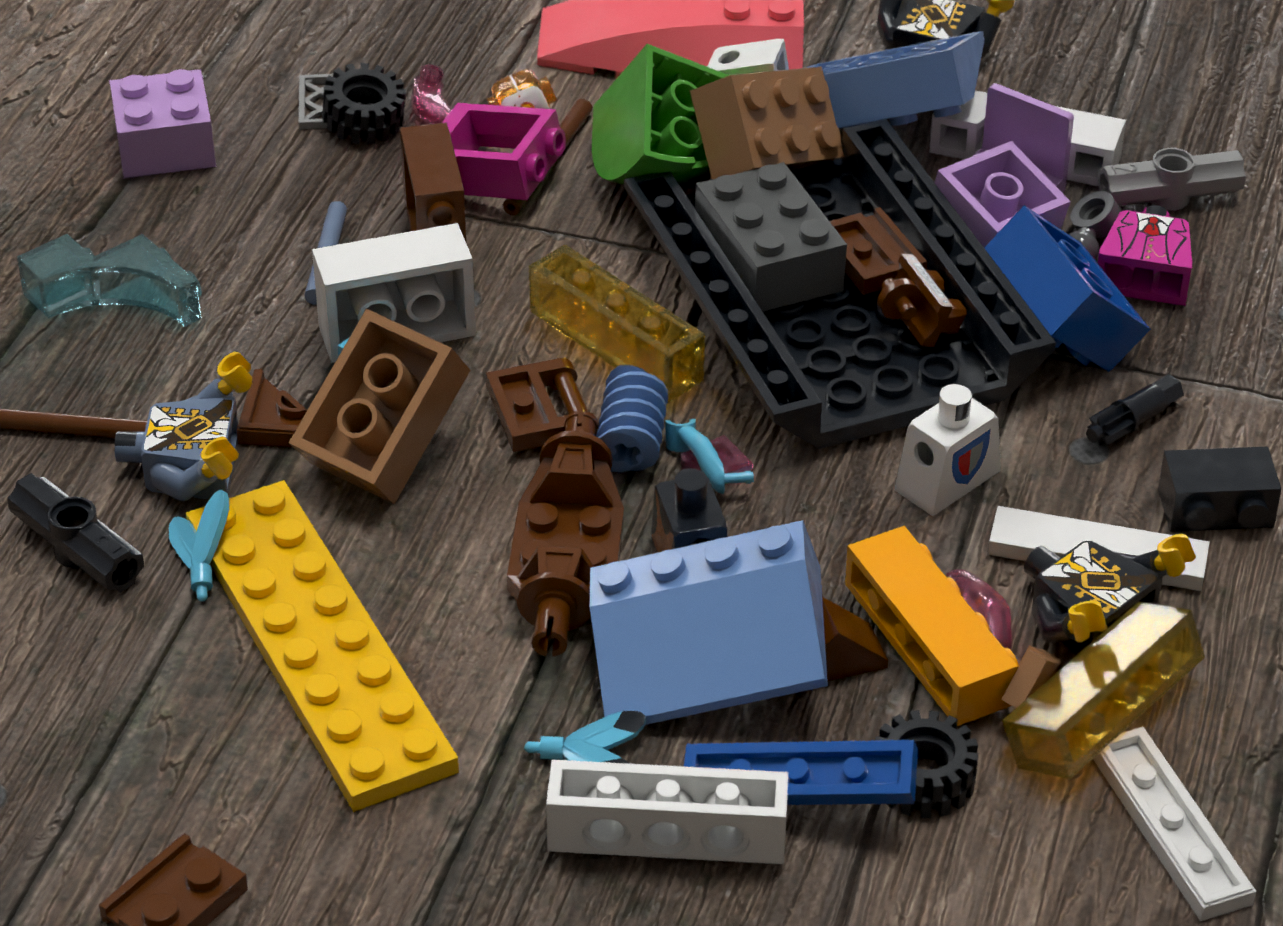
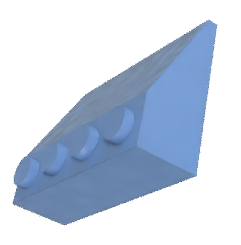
M983 31L813 64L807 68L822 67L829 87V97L838 128H848L882 119H889L891 126H897L917 121L916 113L933 110L934 117L938 118L962 112L961 105L974 98L984 45Z
M803 520L590 568V613L604 717L620 711H638L646 716L645 725L828 686L821 569Z

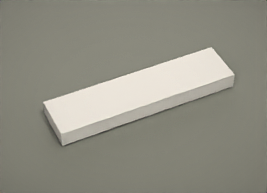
M998 506L989 540L988 555L1026 561L1029 554L1036 547L1044 546L1059 557H1062L1082 541H1093L1114 552L1137 556L1157 550L1158 544L1163 539L1172 535ZM1189 538L1196 558L1192 562H1185V570L1180 576H1163L1162 585L1202 591L1210 541Z
M1140 727L1092 741L1091 757L1199 920L1204 921L1254 905L1256 890L1145 728Z

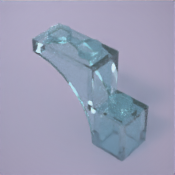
M68 234L17 256L23 295L48 318L82 307L123 304L161 312L177 320L183 326L201 319L199 297L202 295V290L196 276L191 271H185L172 260L166 249L163 247L158 248L144 234L96 256L89 248L80 246Z

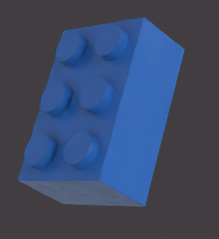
M1025 205L984 247L1056 342L1055 347L1058 348L1062 343L1065 344L1067 350L1085 366H1088L1092 361L1110 372L1151 330L1082 243Z

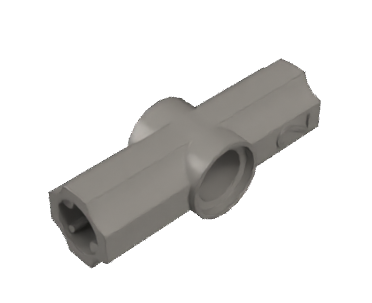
M1165 148L1157 151L1152 161L1104 166L1098 171L1097 183L1099 191L1110 193L1118 206L1151 202L1152 205L1161 206L1166 210H1178L1188 205L1190 197L1238 192L1244 189L1246 175L1244 172V160L1238 150L1192 156L1183 149Z

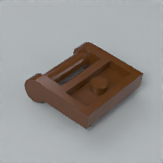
M557 358L486 372L487 391L513 452L541 447L551 436L565 431V419L574 411H579L577 426H582L584 411H589L576 385L577 372L569 359ZM545 386H550L558 391L568 415L557 416Z

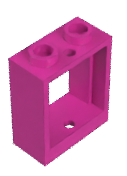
M457 103L442 122L448 124L464 188V195L528 200L558 157L563 154L566 144L565 133L560 128L556 109ZM480 146L515 149L512 153L477 151Z

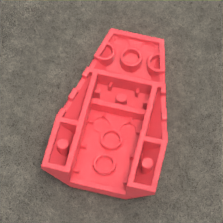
M568 0L542 9L537 65L592 75L596 73L598 68L616 71L617 79L646 44L708 66L714 51L719 47L784 39L789 70L803 68L804 0Z

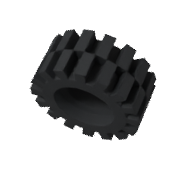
M361 63L360 69H355L353 64L345 65V72L337 68L333 71V77L328 75L326 78L323 92L322 119L324 123H327V129L331 133L337 130L338 138L344 140L349 135L352 136L351 143L359 144L360 138H366L367 144H375V137H379L384 142L389 140L390 133L395 136L399 132V126L402 127L406 99L404 83L401 79L396 80V74L391 70L383 74L384 67L376 65L374 70L368 69L369 63ZM357 102H365V103H373V104L363 105V104H358Z
M916 710L909 711V721H905L902 715L899 714L892 718L891 726L885 723L880 728L879 736H876L875 740H914L918 749V758L932 759L944 765L933 770L917 768L915 803L901 804L902 814L911 816L913 808L921 809L920 818H931V810L937 809L940 817L950 814L951 804L959 810L965 805L966 797L971 798L976 782L979 755L977 753L978 743L976 738L971 739V730L966 725L957 729L958 719L949 715L945 722L939 721V712L929 710V719L921 718L920 711ZM896 804L886 805H888L890 808H893Z

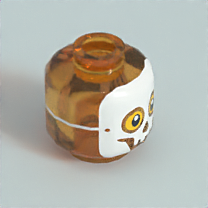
M522 69L496 81L491 87L492 96L486 98L489 105L551 109L550 104L557 101L548 78L545 76L538 79L530 69Z

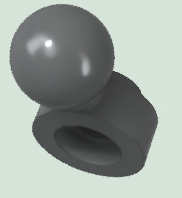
M1105 191L1090 193L1080 199L1071 211L1070 219L1077 231L1068 235L1082 243L1095 261L1099 254V244L1096 239L1104 238L1108 235L1119 213L1122 212L1113 196Z

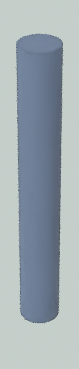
M334 201L329 204L317 248L338 245L347 213V207L344 203ZM312 265L304 297L310 304H317L314 266Z

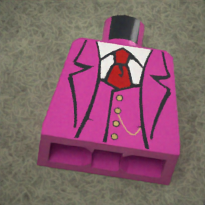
M1158 205L1146 207L1142 213L1128 210L1122 211L1116 218L1099 250L1098 264L1124 297L1186 306L1192 270L1189 222L1184 219L1170 217L1168 211Z

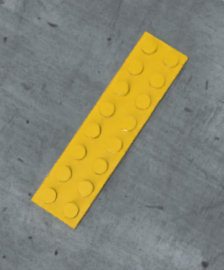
M285 480L229 498L227 521L209 565H211L218 581L353 812L459 773L457 754ZM205 506L186 512V519L192 523L196 531Z

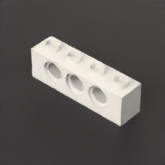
M552 760L546 802L548 851L784 864L788 772Z

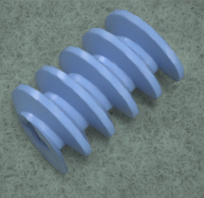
M619 365L610 372L606 379V389L603 394L599 429L596 437L603 440L611 451L613 459L611 472L623 473L646 470L654 465L660 456L666 404L668 403V389L664 382L655 375L649 374L644 369L633 365Z

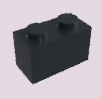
M1268 446L1164 450L1158 491L1170 532L1274 528L1282 488Z

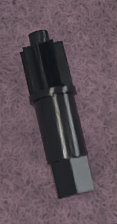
M1168 374L1125 399L1113 402L1109 407L1089 418L1092 424L1087 426V438L1093 443L1098 441L1099 446L1104 443L1110 445L1126 434L1134 432L1139 425L1161 413L1184 396L1181 382Z

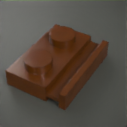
M881 207L874 209V214L865 217L862 213H857L830 221L847 244L845 274L863 295L882 290V283L885 280L896 277L899 270L898 259L901 253L913 254L923 268L927 269L926 259Z
M184 833L99 904L101 920L107 925L112 922L116 926H207L248 890L247 876L244 872L205 846L198 848L192 844L191 837Z

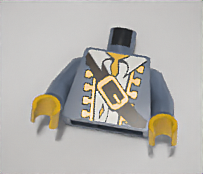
M232 352L221 360L217 368L218 375L223 380L214 379L197 396L189 399L156 403L151 406L145 432L117 431L115 436L116 461L142 463L145 487L151 492L165 493L179 501H187L192 497L209 500L218 490L225 491L229 496L234 463L239 456L237 452L238 418L236 401L232 391L244 393L251 388L252 376L249 374L251 364L239 352Z

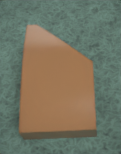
M1029 645L1019 663V668L1001 700L1020 711L1034 712L1061 660L1045 650Z

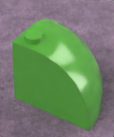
M646 44L593 105L592 158L598 175L605 180L624 185V179L649 173L671 172L680 185L710 174L690 91L729 75Z

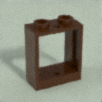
M438 123L400 128L404 202L410 230L416 231L458 223L466 242L464 188L448 124Z

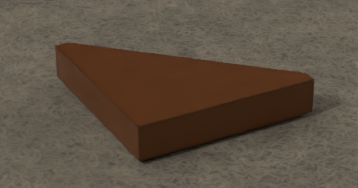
M254 369L252 385L248 390L237 427L238 444L292 447L289 441L306 414L307 409L285 390L279 391L264 377L263 369Z

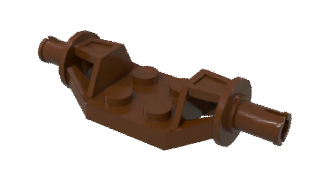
M574 411L565 419V431L551 436L542 445L539 458L540 466L518 504L507 571V591L517 601L520 614L528 623L535 626L531 644L533 649L543 656H547L550 639H554L552 657L563 654L568 644V631L583 626L591 618L590 568L620 560L624 528V506L611 473L613 459L609 447L603 440L595 436L598 428L597 419L594 415L585 411L583 413L582 426H577L579 411Z

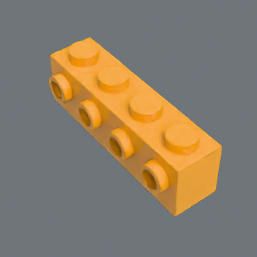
M904 525L847 545L845 585L947 717L950 715L958 719L957 726L1011 706L1001 699L1019 668L1014 653L999 643L991 633L984 616L979 612H974L961 596L956 582L952 578L946 577L935 564L925 544H919Z

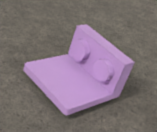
M995 83L987 91L982 148L973 156L1012 141L1063 193L1066 189L1074 115Z

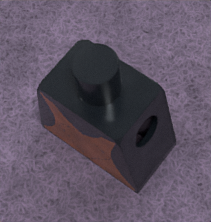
M684 469L677 473L675 480L660 482L655 486L651 538L657 553L690 546L695 540L696 544L727 537L726 520L710 480L704 472L698 469Z

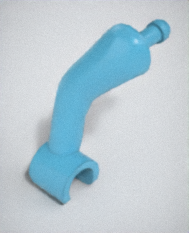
M689 419V422L685 424H676L671 422V420H665L666 448L675 452L691 450L697 459L701 471L709 478L712 488L716 492L724 494L725 484H751V482H754V475L751 471L724 473L723 463L714 446L706 436L696 430V419Z

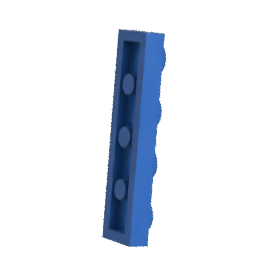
M914 740L686 744L684 767L788 772L787 805L914 804L918 749Z

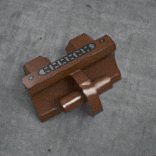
M901 253L898 259V274L894 279L890 278L882 283V291L877 300L878 308L887 318L902 319L922 347H934L941 333L956 334L959 331L967 309L960 300L946 298L943 294L945 290L944 280L937 271L925 270L913 254Z

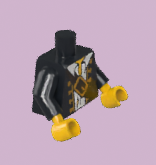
M880 0L877 29L884 46L889 49L983 31L984 45L981 56L983 58L989 52L1002 20L998 18L1000 13L1010 10L1014 5V0H987L989 7L986 12L984 7L953 0Z
M1185 534L1169 536L1158 544L1157 550L1137 556L1114 552L1093 541H1082L1062 557H1059L1044 546L1036 547L1025 561L1024 572L1035 579L1032 613L1042 638L1049 643L1062 642L1082 662L1088 666L1157 615L1163 576H1180L1185 570V562H1192L1196 558L1188 536Z

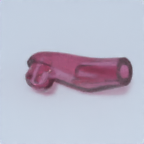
M432 64L422 66L420 76L414 78L411 105L413 112L420 119L429 124H438L443 122L452 108L441 96L444 71L439 66Z
M955 569L947 572L945 576L952 578L956 582L961 596L974 612H979L984 616L991 633L1004 648L1011 650V609L1004 597L989 584L967 570Z

